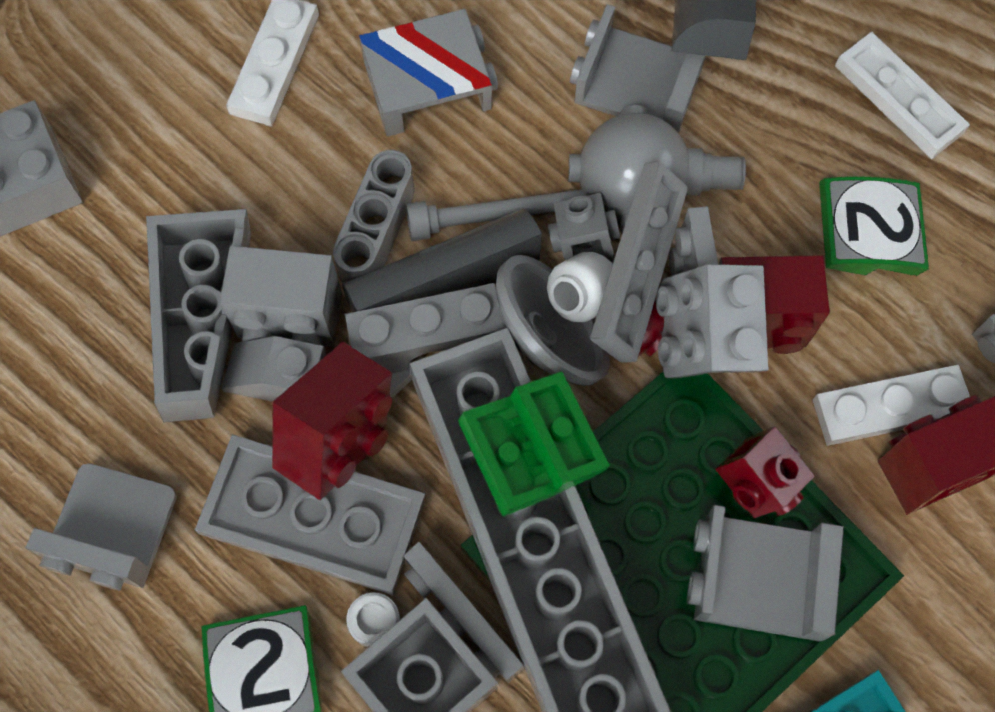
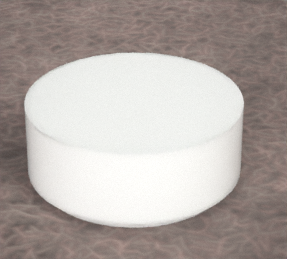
M375 592L367 593L358 597L351 604L346 622L352 637L359 644L370 647L400 621V614L395 603L386 595Z

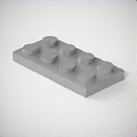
M232 434L195 531L200 535L394 595L405 563L403 555L409 551L426 495L416 490L354 472L343 487H334L320 501L272 468V446Z

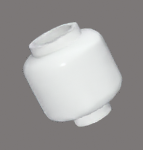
M581 252L556 265L548 276L546 287L548 299L554 310L562 318L571 322H587L597 317L613 263L605 256L596 252Z

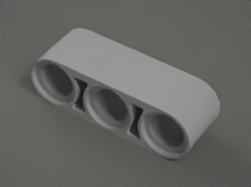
M381 151L371 160L334 244L333 256L342 283L379 269L387 261L405 218L406 204L411 203L415 190L411 162L400 151ZM390 176H398L402 178L400 181L393 184L382 182L385 178ZM372 216H382L385 218L380 224L369 225L365 223L366 219ZM362 256L368 259L365 264L359 267L347 265V262L353 257Z

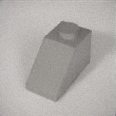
M277 336L235 343L221 389L223 392L273 402L327 355L325 348L321 345Z

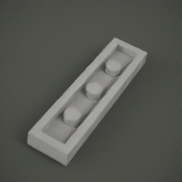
M660 161L646 163L643 166L590 336L591 341L620 363L637 362L688 187Z

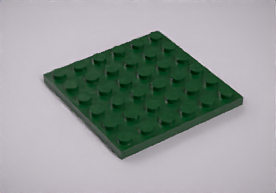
M662 372L603 422L593 433L610 467L575 487L670 712H763L890 591L904 575L812 480L800 491L804 496L802 501L792 510L780 516L774 511L754 518L748 510L738 504L733 496V491L715 469L746 438L763 432V429L708 373L682 378H666L664 372ZM716 505L725 507L724 517L810 532L821 523L843 526L835 635L823 641H815L694 620L695 605L687 603V594L692 571H700L702 552L694 551L693 549L698 519L705 520L707 514ZM471 535L461 544V549L491 583L474 537Z

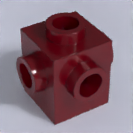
M775 426L746 438L715 469L733 491V496L738 504L748 510L754 518L774 511L780 516L792 510L804 497L800 491L814 477V474L803 462L797 449L787 442Z

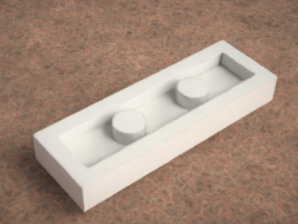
M301 0L271 1L226 104L229 115L273 126L318 19L319 13L316 4Z
M870 32L840 55L835 64V67L931 159L962 136L970 126L959 113L873 32Z
M958 364L819 393L813 398V403L826 445L830 446L901 431L910 423L931 414L936 421L949 414L950 411L948 409L951 406L970 397Z

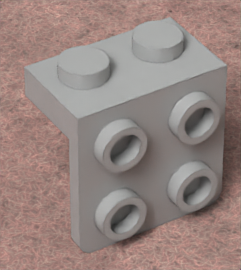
M707 264L664 278L661 281L656 296V308L658 314L664 317L662 339L658 346V358L663 366L666 378H682L706 373L768 371L763 266Z
M84 464L76 474L54 532L50 533L33 528L26 549L42 557L40 567L56 573L71 576L73 568L92 573L89 581L107 588L120 591L123 583L144 588L175 505L177 494L168 485L98 465Z

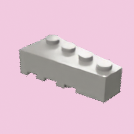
M247 209L146 216L155 406L163 422L214 418L233 328L220 304V297L230 246L249 247L251 229Z

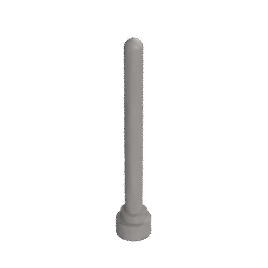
M582 189L441 209H436L435 205L426 206L425 201L407 203L406 213L411 241L430 239V234L439 233V228L493 221L520 209H525L530 215L555 212L554 203L586 195Z

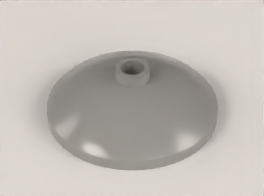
M512 256L500 266L497 272L496 295L505 327H508L516 348L533 364L553 375L563 372L568 383L583 386L595 384L607 374L610 365L609 353L590 340L595 318L587 322H571L562 318L554 310L548 299L546 287L548 276L552 269L529 256Z

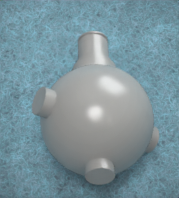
M631 105L623 108L621 115L613 117L600 125L586 141L581 154H569L568 182H580L581 189L586 196L601 193L605 212L615 210L617 224H620V231L623 233L644 164L660 161L688 187L686 195L700 196L701 191H710V189L743 190L746 163L744 157L712 156L711 153H703L702 148H687L683 138L670 124L658 117L649 115L648 109L643 106Z

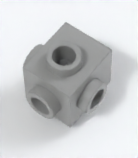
M601 193L577 196L554 203L557 223L548 224L554 253L562 251L564 260H567L581 252H596L605 256L613 263L615 257L611 240L619 239L620 234L615 210L605 212Z

